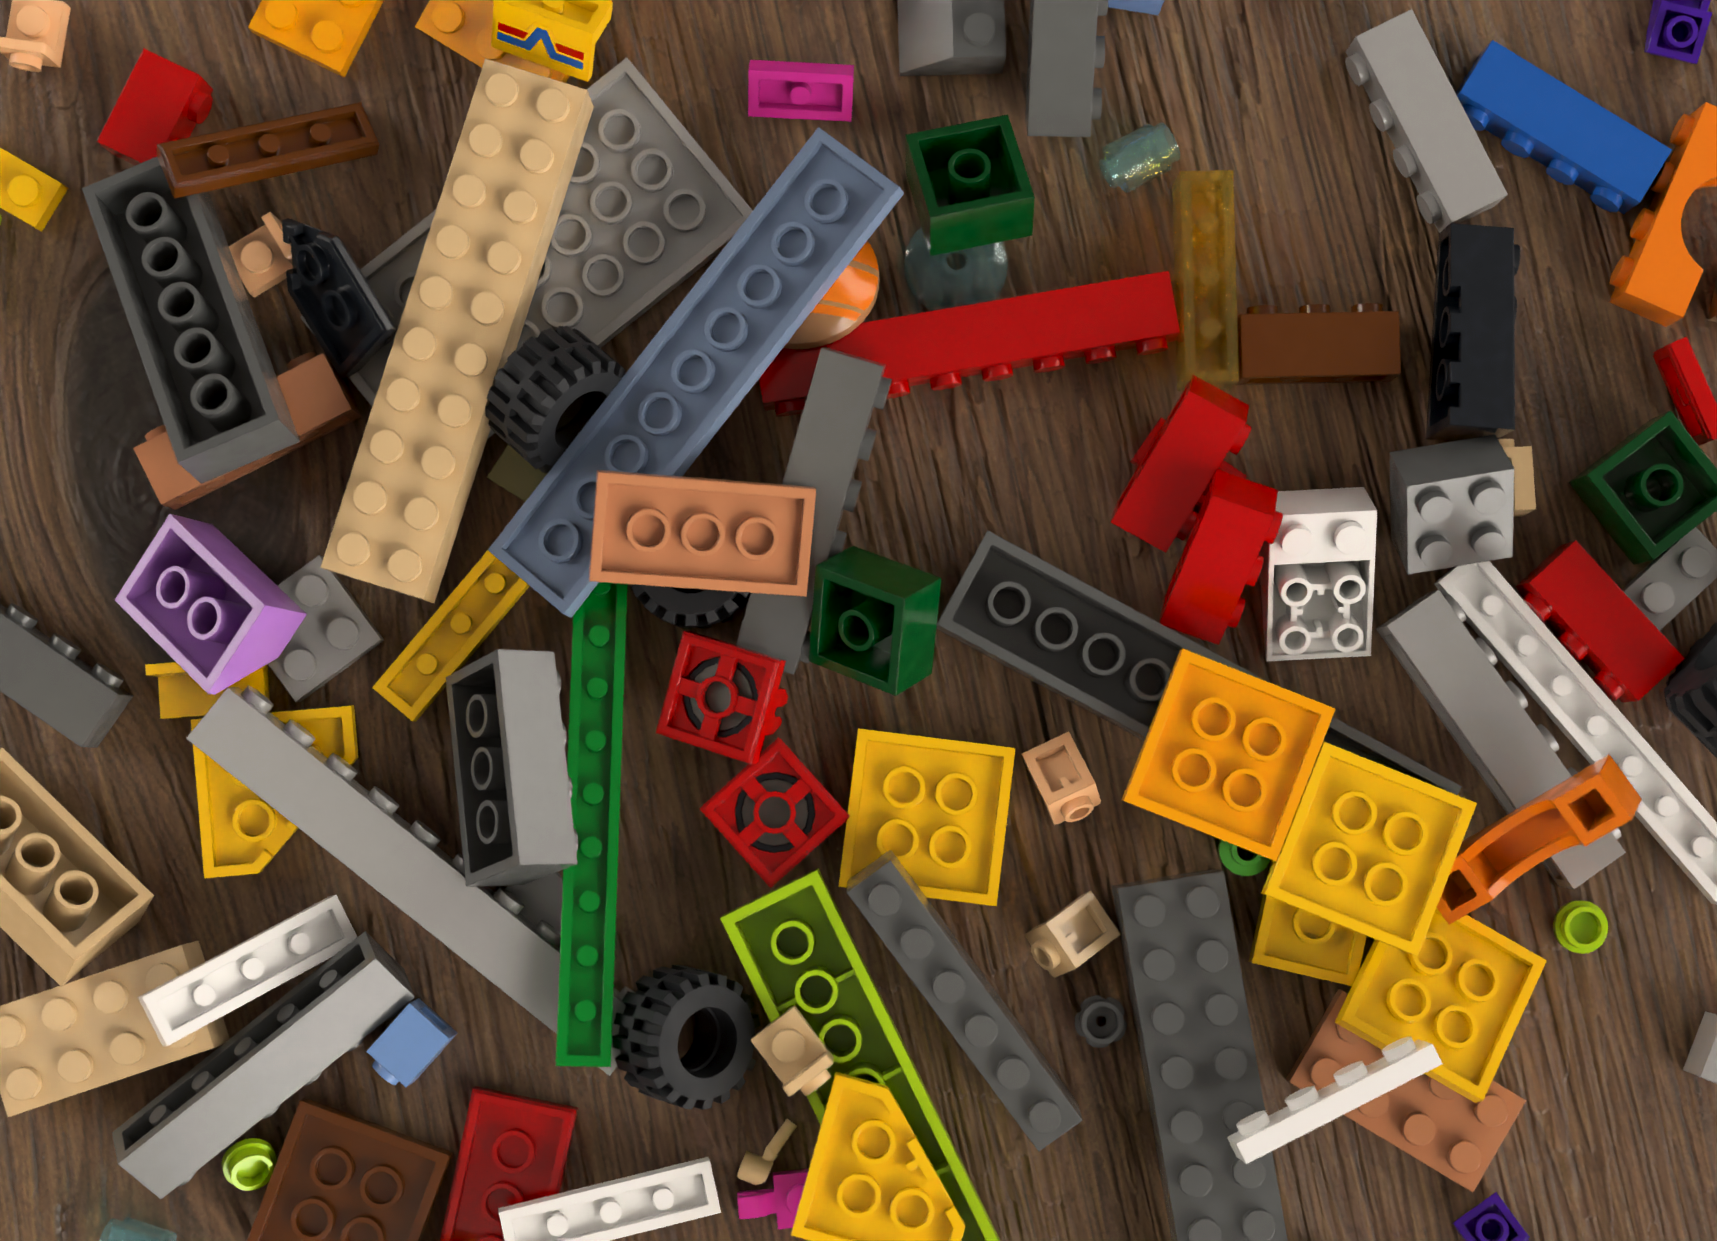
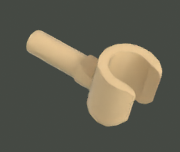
M786 1119L766 1146L763 1156L746 1151L737 1172V1177L753 1185L765 1182L773 1162L778 1156V1152L797 1128V1125Z

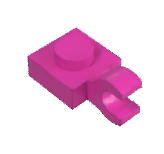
M809 1169L773 1172L774 1188L737 1192L739 1219L759 1218L776 1213L778 1229L793 1228Z

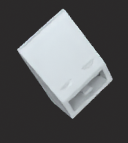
M1364 487L1278 491L1276 511L1283 513L1280 529L1273 544L1264 542L1259 552V555L1264 556L1260 572L1266 661L1371 656L1377 528L1376 507Z

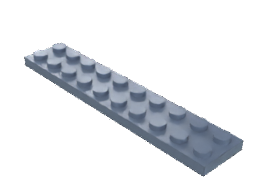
M818 127L507 524L488 551L562 614L572 618L599 583L589 581L597 470L683 476L904 194L902 189Z

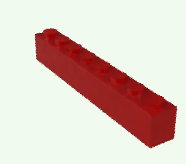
M1169 271L863 322L843 338L821 347L810 349L783 348L759 378L765 411L775 409L776 416L778 417L803 413L820 350L823 347L885 364L883 376L892 379L887 399L910 394L909 386L930 383L931 390L950 389L962 385V377L982 374V379L985 382L1002 380L1014 376L1013 369L1033 366L1035 373L1055 371L1064 368V360L1085 357L1086 364L1107 362L1117 358L1116 351L1136 348L1137 355L1163 352L1168 350L1167 343L1173 342L1180 333Z

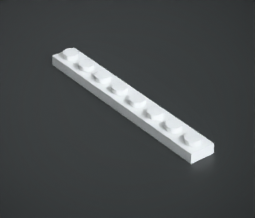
M1490 561L1451 568L1434 585L1444 596L1449 594L1459 603L1466 615V622L1488 644L1493 653L1591 765L1610 754L1642 798L1635 813L1637 819L1709 902L1717 905V822Z

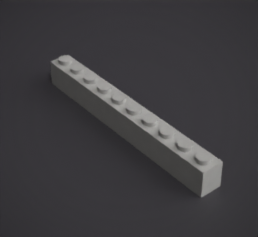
M247 686L244 691L239 687H228L186 739L557 1034L561 933L544 920H541L535 926L520 913L525 907L524 904L503 887H499L496 892L488 886L466 887L463 855L458 853L454 859L437 846L441 838L433 830L419 820L410 825L395 813L399 808V804L393 798L375 786L369 792L353 779L358 772L348 762L335 753H332L327 758L315 749L311 744L316 738L303 726L292 719L285 725L269 711L274 705L259 691L251 686ZM626 986L620 992L615 988L613 991L612 1036L619 1034V1025L614 1024L616 1012L623 1014L626 1007L622 999L627 991L635 993ZM611 1048V1067H599L609 1076L617 1067L615 1058L620 1054V1050Z

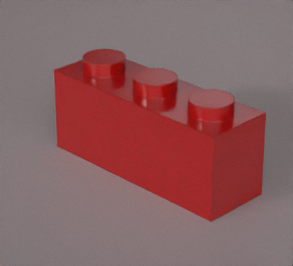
M1193 375L1116 502L1111 523L1165 553L1175 538L1184 541L1198 513L1193 511V508L1201 495L1206 496L1216 469L1225 472V470L1219 468L1228 452L1237 455L1251 432L1252 427L1246 424L1249 405Z
M1216 469L1164 595L1159 620L1160 624L1217 645L1220 644L1227 626L1234 629L1237 627L1246 601L1245 598L1240 597L1245 584L1252 587L1255 586L1263 566L1264 556L1258 555L1264 542L1273 544L1280 529L1283 513L1276 511L1277 489Z
M1576 540L1560 545L1515 586L1523 594V600L1543 623L1547 621L1560 635L1557 639L1577 662L1583 660L1596 674L1593 677V681L1613 701L1617 699L1622 703L1639 701L1685 659Z

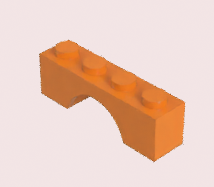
M1705 102L1690 115L1684 113L1677 122L1670 137V143L1676 145L1669 162L1665 161L1650 186V190L1656 192L1649 209L1643 208L1631 228L1630 237L1636 239L1629 256L1623 255L1620 258L1610 278V284L1616 287L1609 303L1665 327L1684 317L1703 273V269L1691 257L1684 244L1681 232V218L1685 204L1695 190L1705 187H1717V106Z
M1610 754L1462 841L1437 909L1450 925L1493 900L1509 884L1547 858L1576 845L1587 846L1633 819L1642 798Z

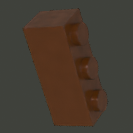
M1379 303L1356 304L1351 306V312H1331V306L1327 304L1300 306L1299 313H1278V306L1274 305L1248 307L1247 314H1240L1233 322L1234 385L1391 382L1401 374L1399 311H1383V304Z

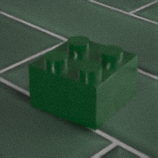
M1008 114L905 135L906 176L930 256L1032 236L1035 196Z
M1671 410L1650 419L1569 482L1633 565L1654 560L1717 511V468Z
M851 546L815 566L809 662L895 696L931 675L941 578L856 546Z

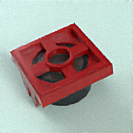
M683 631L655 733L739 761L758 764L765 736L773 735L782 723V718L775 715L776 709L784 706L788 701L786 690L779 687L786 661L692 631Z
M780 737L761 752L758 764H748L699 808L770 888L850 817Z

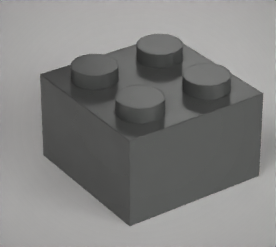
M1495 434L1389 452L1391 540L1407 574L1513 557L1514 467Z

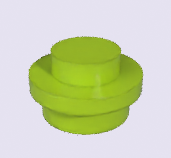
M1575 900L1566 903L1558 910L1553 921V931L1562 947L1574 953L1585 954L1595 951L1603 944L1608 933V922L1605 914L1597 905L1588 901Z
M250 1138L232 1145L224 1154L221 1166L224 1177L228 1182L240 1190L252 1191L263 1187L270 1181L277 1158L274 1148L270 1143L262 1139Z

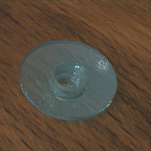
M922 227L917 230L910 240L904 259V272L908 287L914 297L930 311L995 300L1003 288L1008 270L1007 254L1002 242L930 256ZM953 253H960L965 257L967 264L960 270H954L947 264L948 256Z

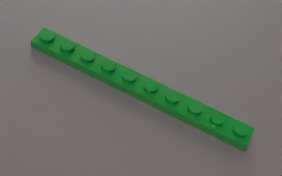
M599 582L573 615L567 773L571 778L573 787L571 809L573 828L578 835V850L576 853L577 864L563 869L556 1066L611 1067L628 585L621 583Z

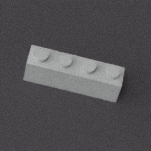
M1413 10L1406 11L1356 36L1346 50L1348 57H1346L1345 63L1348 73L1357 86L1363 85L1372 102L1369 104V111L1375 125L1381 132L1387 131L1395 147L1393 158L1398 170L1405 178L1410 177L1419 193L1416 200L1423 218L1429 224L1434 223L1440 234L1451 223L1460 224L1495 207L1508 193Z

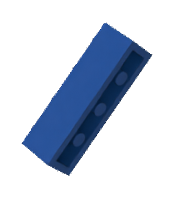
M1494 40L1480 53L1456 91V95L1474 130L1483 131L1485 129L1502 140L1501 144L1507 151L1521 158L1531 157L1546 166L1545 171L1551 178L1565 185H1577L1591 194L1590 199L1594 204L1609 212L1615 213L1619 211L1625 214L1639 204L1672 151L1671 148Z

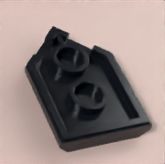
M290 218L282 220L283 242L291 243L293 269L286 272L288 292L338 375L343 380L361 370L397 329L346 245L338 236Z

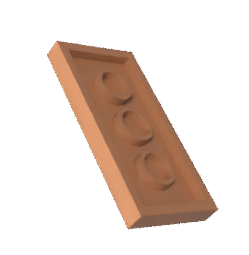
M597 470L589 581L807 597L816 488L810 486Z
M1341 989L1337 990L1286 1078L1289 1083L1299 1089L1315 1086L1318 1091L1336 1082L1333 1074L1338 1070L1358 1061H1363L1364 1065L1367 1066L1384 1057L1382 1049L1335 1023L1348 993ZM1422 1074L1347 1112L1344 1116L1469 1191L1474 1192L1526 1100L1492 1080L1484 1100L1474 1103L1431 1077Z

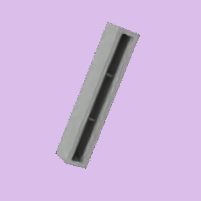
M1440 590L1426 593L1376 628V630L1505 812L1509 814L1578 772L1572 767L1566 769L1555 753L1559 750V745L1553 735L1542 724L1536 726L1524 709L1528 707V702L1521 690L1510 680L1505 683L1493 665L1497 663V658L1488 644L1480 637L1474 640L1462 622L1467 618L1459 603L1449 594L1443 596ZM1616 828L1587 846L1576 845L1567 848L1542 861V864L1559 887L1575 889L1626 853L1617 840L1621 837V832L1619 828Z

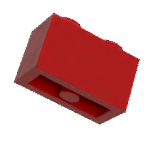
M143 49L97 142L112 155L135 166L157 157V144L189 138L196 124H201L205 121L212 107L213 98L211 94L214 89L201 75L147 49Z

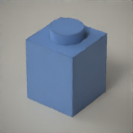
M418 998L404 1008L366 1052L375 1059L372 1067L383 1079L392 1085L400 1082L405 1087H408L418 1079L458 1033Z

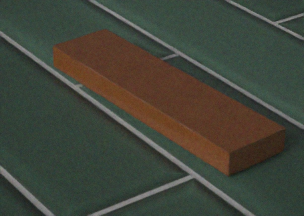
M358 102L157 144L156 155L175 199L378 155L379 142L362 103Z

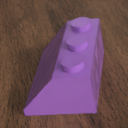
M169 514L115 598V601L207 694L214 695L277 659L307 615L213 524Z

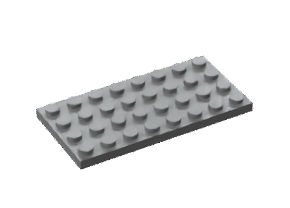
M627 57L587 88L594 108L516 351L522 347L523 342L532 336L536 338L541 331L549 328L555 331L559 326H568L571 330L574 328L579 330L598 347L602 348L719 254L753 211ZM436 210L360 269L396 329H398ZM301 316L300 318L303 320V322H304V323L307 325V327L310 329V327H309V325L307 324V322H306V320L304 319V317ZM396 332L361 370L349 377L371 406H373ZM490 429L488 438L491 437V436L495 433V432L492 431L491 429Z

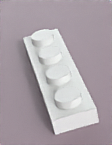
M332 895L139 996L138 999L162 1046H168L333 957L355 940L357 935L337 895Z
M1411 1036L1399 1039L1381 1050L1384 1055L1383 1058L1367 1066L1364 1065L1363 1061H1358L1338 1070L1333 1074L1336 1082L1318 1091L1315 1086H1309L1289 1095L1285 1099L1287 1107L1269 1116L1265 1110L1247 1116L1236 1124L1239 1131L1228 1136L1227 1139L1236 1157L1245 1164H1248L1443 1063L1432 1043L1419 1039L1413 1041Z
M709 1157L499 1208V1217L505 1241H610L721 1213Z

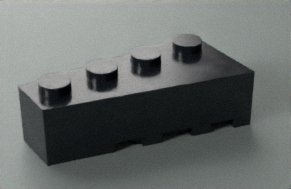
M1451 223L1439 234L1426 439L1459 441L1494 434L1498 439L1515 430V319L1517 299L1514 296V276L1519 268L1520 246L1514 244V228Z

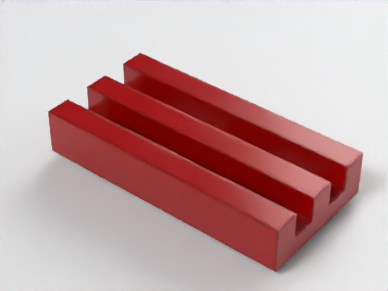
M1687 336L1653 352V358L1687 432L1699 446L1717 439V403Z

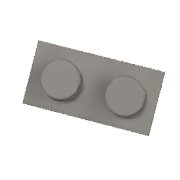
M1695 527L1649 563L1622 588V591L1660 631L1717 578V549Z

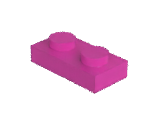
M750 60L748 71V116L852 122L854 65Z

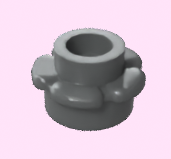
M1100 995L1090 996L1081 1003V1011L1075 1015V1029L1080 1036L1086 1038V1042L1096 1048L1107 1047L1111 1042L1119 1041L1125 1034L1127 1023L1123 1019L1125 1010L1121 1003L1112 997L1103 999ZM1098 1016L1105 1017L1106 1022L1103 1026L1096 1024Z

